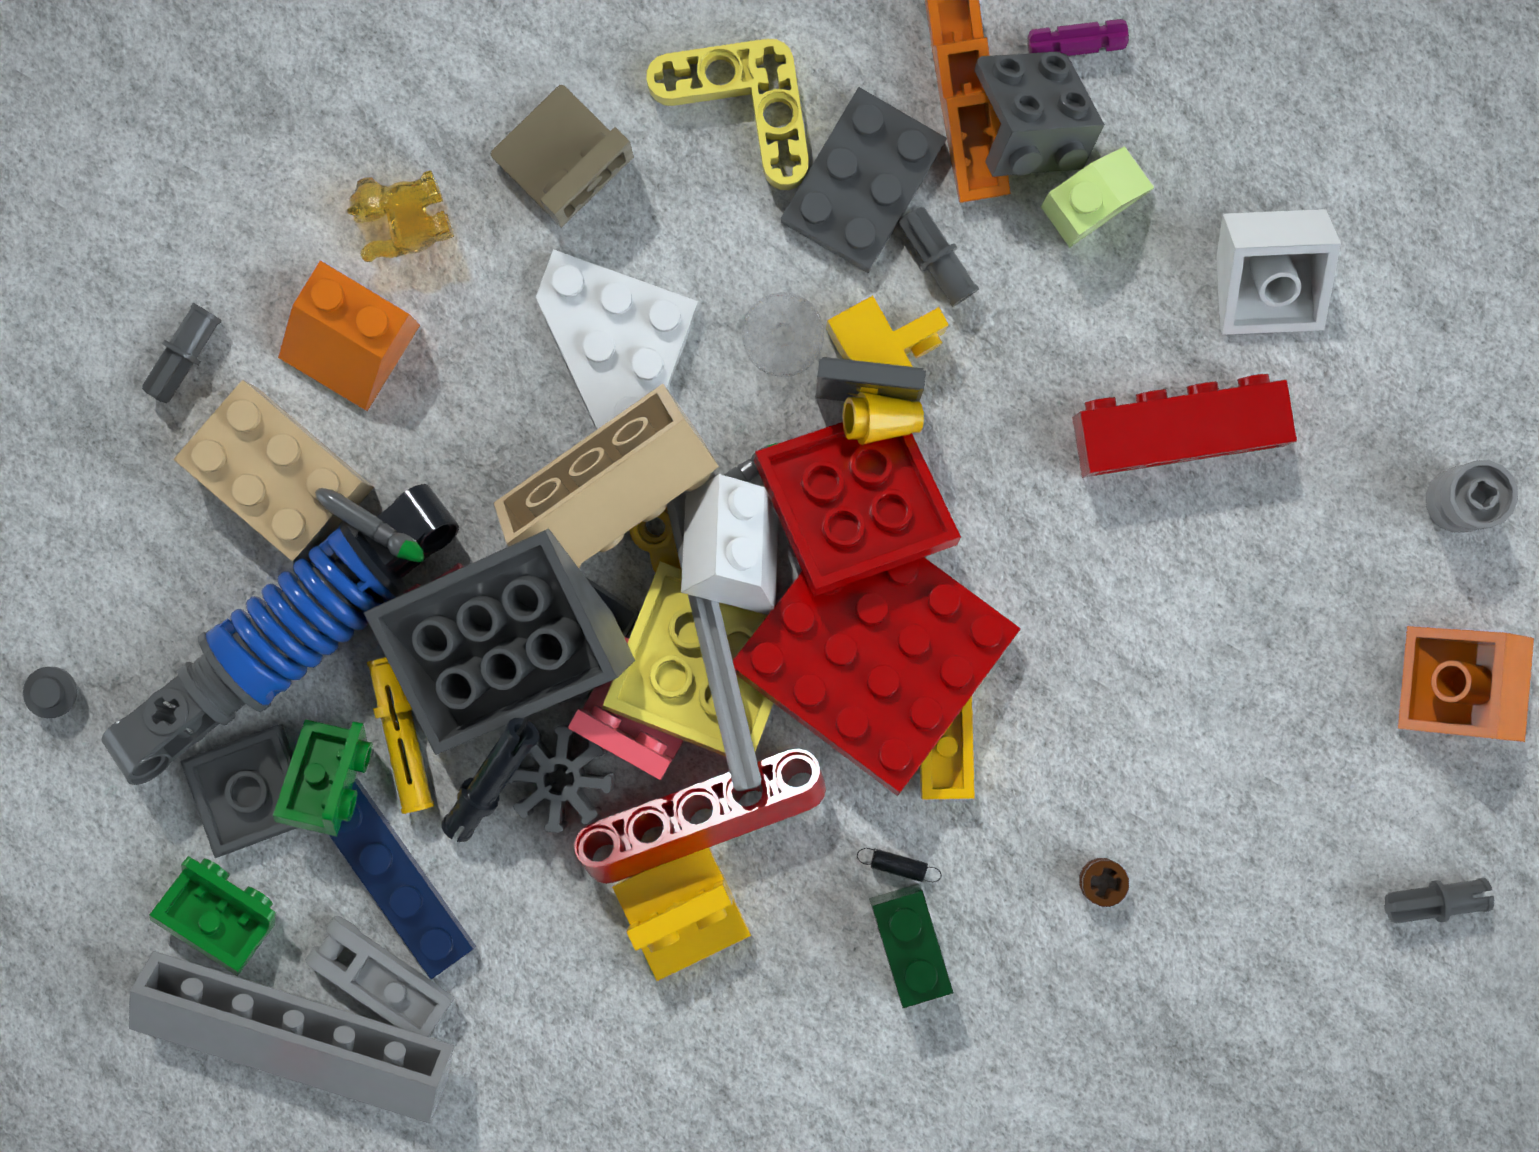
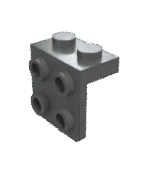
M1060 52L982 56L978 58L974 68L975 73L1001 123L985 161L992 177L1083 169L1105 124L1069 57Z

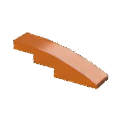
M925 0L937 85L958 200L962 203L1009 195L1011 192L1008 175L992 177L985 163L1001 123L974 70L978 58L990 56L988 40L983 34L979 0Z

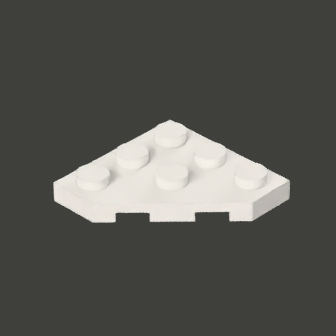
M554 249L536 295L539 306L597 429L661 384H664L667 389L669 388L699 306L698 301Z

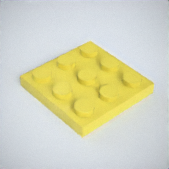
M660 561L627 643L635 661L618 678L612 681L602 709L726 757L688 594L681 593L682 570ZM719 602L733 660L768 615ZM737 676L754 751H756L773 702Z

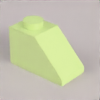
M1124 146L1090 163L1050 191L1043 201L1041 209L1069 248H1071L1152 191L1154 186Z

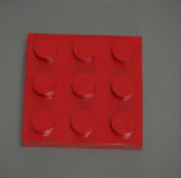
M843 422L755 451L753 461L813 596L958 545L960 541V533L912 433L860 444L857 439H847L844 433Z

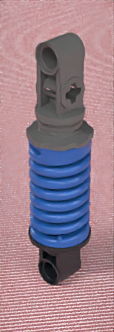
M420 484L409 488L391 506L377 516V518L396 530L397 533H404L412 537L422 548L424 560L447 546L459 531L458 523L427 484ZM341 521L338 529L331 533L319 546H315L309 551V558L315 567L306 559L297 560L293 565L297 577L289 571L282 572L277 579L280 588L275 584H267L262 588L263 599L253 596L247 600L246 609L248 613L242 609H236L231 613V621L227 618L210 631L201 633L198 636V643L203 655L196 659L194 663L186 662L177 670L178 676L163 688L154 692L148 700L129 715L112 724L104 732L102 743L127 782L131 785H140L156 778L166 770L172 761L192 745L202 740L217 725L225 726L235 719V712L241 709L242 706L247 704L258 712L266 710L271 706V702L280 692H285L291 686V680H300L306 675L307 667L315 668L322 662L323 655L334 653L338 649V642L345 643L349 641L354 635V629H364L369 624L364 612L409 592L402 578L422 562H414L392 555L388 547L375 542L351 525ZM335 553L339 558L334 560L331 555ZM166 701V702L170 703V705L168 706V705L164 704L163 702Z

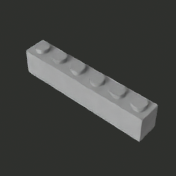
M156 951L151 953L130 990V1030L429 1124L432 1121L448 1080L454 1045Z

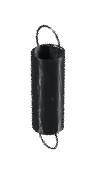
M876 848L870 849L874 850L871 864H865L871 865L872 869L906 877L918 882L925 880L927 868H935L928 867V863Z

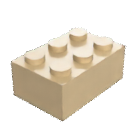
M244 380L235 387L173 459L292 562H296L299 559H306L310 562L309 551L324 542L331 533L339 528V523L343 521L319 503L315 493L317 489H332L359 505L374 488V486L264 392Z

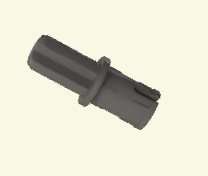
M917 208L903 217L900 221V227L923 260L922 270L930 271L949 299L952 307L963 302L979 290L977 284H974L955 254L956 244L949 245L925 208Z
M192 303L190 306L191 309L170 342L163 341L162 344L166 348L142 385L145 393L160 402H170L192 365L196 364L199 366L201 361L197 357L217 325L222 321L195 303Z
M1486 878L1451 884H1443L1439 880H1434L1429 883L1428 887L1389 892L1385 895L1384 910L1390 922L1396 924L1435 918L1438 922H1447L1452 915L1480 911L1489 912L1493 910L1494 896L1472 898L1471 896L1472 894L1492 891V887Z

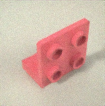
M612 681L595 687L584 707L578 709L568 729L661 780L684 740L602 709Z

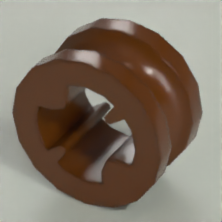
M1095 858L1088 861L1082 868L1079 875V886L1082 894L1092 903L1101 907H1111L1119 904L1126 897L1129 890V878L1126 870L1115 861L1108 858ZM1104 868H1110L1113 871L1109 876L1114 879L1117 878L1115 889L1107 888L1104 896L1095 895L1098 888L1094 885L1091 886L1092 876H1101Z

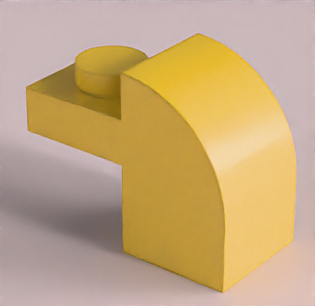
M872 295L828 319L826 330L842 359L913 367L906 354L912 352L915 358H919L939 347L943 343L939 336L946 332L949 324L941 309L937 307L893 331Z

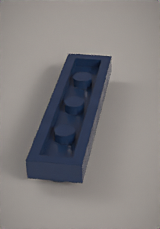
M356 778L352 790L357 791V801L352 818L349 822L342 820L337 837L329 836L428 977L432 980L471 952L476 945L359 779Z

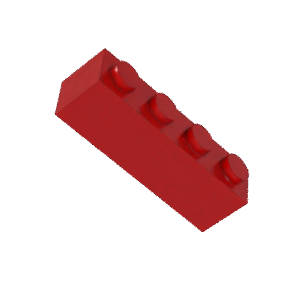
M1257 374L1237 379L1238 387L1219 390L1218 382L1214 381L1186 387L1188 395L1168 398L1167 390L1161 389L1136 394L1137 403L1117 405L1115 397L1085 402L1086 410L1080 411L1072 417L1082 478L1267 450L1292 444L1297 441L1287 379L1270 382L1269 374Z

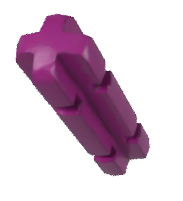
M1123 19L1107 20L1103 26H1099L1098 22L1057 26V30L1051 32L1049 27L1032 29L1027 37L1028 53L1060 52L1067 56L1099 53V49L1102 47L1105 48L1106 52L1123 50L1129 42L1127 22Z

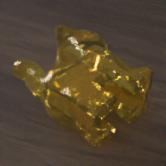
M431 170L424 172L421 178L415 181H402L390 186L379 184L372 177L362 178L357 181L356 189L349 198L350 208L347 209V213L354 216L356 223L378 221L387 215L391 238L386 241H372L366 244L360 251V256L365 262H372L379 257L394 258L406 254L420 253L435 242L454 237L448 214H445L444 210L436 212L434 216L426 213L427 206L444 202L438 182Z

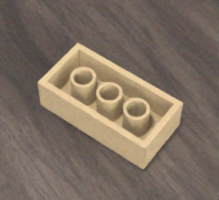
M661 384L494 502V506L508 546L549 528L577 567L580 568L584 561L597 552H606L615 547L622 540L624 533L641 521L647 522L658 517L666 509L667 503L681 493L693 491L702 486L709 479L711 472L719 466L694 425L665 385Z

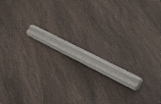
M684 491L667 503L681 569L683 561L686 494L690 491ZM688 595L733 787L738 791L755 788L761 784V776L719 602Z

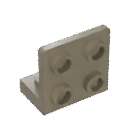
M565 85L556 87L491 151L492 159L561 228L634 158L630 141L616 127L610 131Z

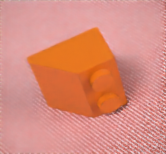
M320 260L292 305L278 358L368 411L420 327V324L409 313Z
M1407 626L1398 729L1525 742L1534 638L1505 632Z

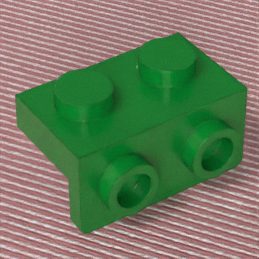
M307 719L304 720L273 813L276 823L337 837L342 820L349 822L355 809L357 791L352 790L357 771L366 772L372 754L373 743L367 741L363 723L353 721L351 728L345 729Z
M187 856L181 864V874L149 914L150 921L238 976L275 926L276 912L271 909L273 903L267 896L255 888L247 886L243 891L227 881L229 874L215 862L204 858L199 863L190 856Z

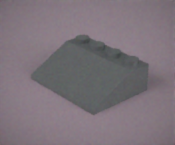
M549 528L364 612L435 755L507 725L513 718L527 717L618 678L635 661L613 613Z

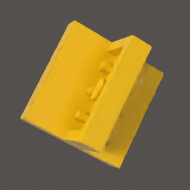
M710 847L633 875L612 886L630 924L626 931L635 951L642 949L656 981L751 936L746 921Z

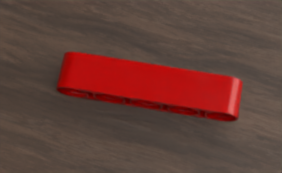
M788 750L757 762L761 784L755 788L742 791L735 790L729 772L587 825L578 833L574 843L575 854L589 875L597 882L605 884L614 883L801 814L818 806L825 796L826 785L819 763L814 755L806 750ZM807 773L811 775L809 782L802 787L794 788L788 786L789 780L796 774ZM751 791L762 793L757 803L750 806L739 805L740 799L744 794ZM699 810H713L712 816L703 824L695 825L690 823L692 816ZM654 827L663 828L661 836L654 842H641L647 830ZM605 845L614 846L608 858L603 861H593L594 853L599 848Z

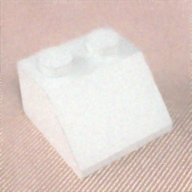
M1326 209L1222 214L1216 256L1219 317L1222 335L1320 331L1325 329L1341 242Z
M719 474L699 488L686 494L681 593L769 615L776 606L778 515L765 487Z

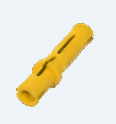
M387 658L368 661L366 663L370 670L378 705L377 708H373L375 719L381 718L390 764L393 769L402 807L401 813L406 814L433 807L434 801L431 799L423 757L412 717V708ZM389 686L391 688L394 705L392 704ZM395 712H396V714H397V718H398V722H399L400 729L398 728V725H397V721H396V717H395ZM401 739L403 740V744H404V748H405V752H406V756H407V761H408V765H409V769H410V773H411L412 782H411V780H410V776H409V772H408V768H407V764H406V759H405V755H404V751H403Z

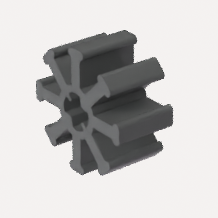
M560 725L554 729V732L558 734L555 757L541 741L542 735L539 733L540 738L537 744L529 752L541 767L536 769L521 767L520 765L508 781V784L515 781L537 783V791L527 799H521L513 805L514 810L523 819L533 814V808L545 798L551 800L549 822L544 826V830L547 832L560 833L568 826V823L564 821L566 800L581 815V823L583 825L588 824L601 813L602 809L599 806L595 807L581 790L583 787L602 789L605 794H608L615 786L616 776L613 772L606 776L586 774L583 768L596 756L600 757L608 752L606 749L590 741V747L577 758L571 756L573 734L575 732L568 729L569 725ZM560 764L568 767V770L565 772L566 774L572 772L574 775V783L566 785L562 792L554 788L557 782L552 784L549 782V773L558 770Z

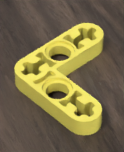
M761 39L666 53L657 56L650 63L646 75L648 89L651 96L657 102L666 106L752 95L762 168L766 180L771 186L779 190H791L801 185L808 173L809 157L794 58L790 48L784 42L777 39ZM774 54L776 62H784L785 64L778 66L777 69L779 89L769 91L767 71L765 68H757V66L764 63V55ZM716 60H725L734 67L735 75L729 83L715 85L706 77L708 65ZM697 64V76L701 88L693 89L692 78L676 81V90L666 91L664 83H656V81L663 79V70L673 69L676 77L691 76L689 65ZM787 85L790 87V90L781 89ZM759 90L767 91L763 94H759ZM775 102H782L788 105L793 113L791 122L781 128L770 126L763 116L766 107ZM796 135L798 140L796 141L788 138ZM766 139L778 141L788 139L789 158L791 161H799L800 165L793 167L792 176L783 177L781 169H772L771 165L779 162L778 141L768 145Z

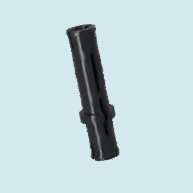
M511 719L474 777L468 778L462 783L458 790L457 802L441 822L442 830L447 837L452 839L459 827L463 826L464 828L457 837V842L468 841L483 817H487L495 811L500 800L499 794L540 738L538 729L533 723L528 721L520 735H517L516 732L523 724L524 719Z

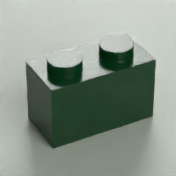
M919 884L869 898L902 1008L953 994L954 992L925 896Z

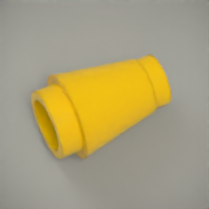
M859 392L857 397H848L843 407L844 433L847 439H857L860 444L911 433H920L924 424V411L919 401L911 402L904 399Z

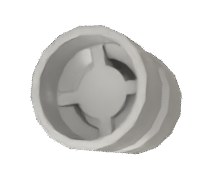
M1476 460L1444 470L1430 482L1426 492V508L1431 519L1440 528L1452 533H1466L1502 524L1513 514L1518 502V487L1513 475L1503 465L1491 460Z

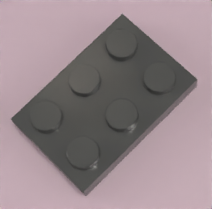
M858 87L783 213L781 223L869 273L945 145L947 138Z

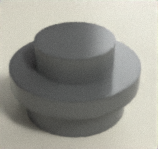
M42 667L35 670L29 675L23 687V699L27 708L41 718H57L65 715L74 706L77 698L75 680L67 671L59 667Z

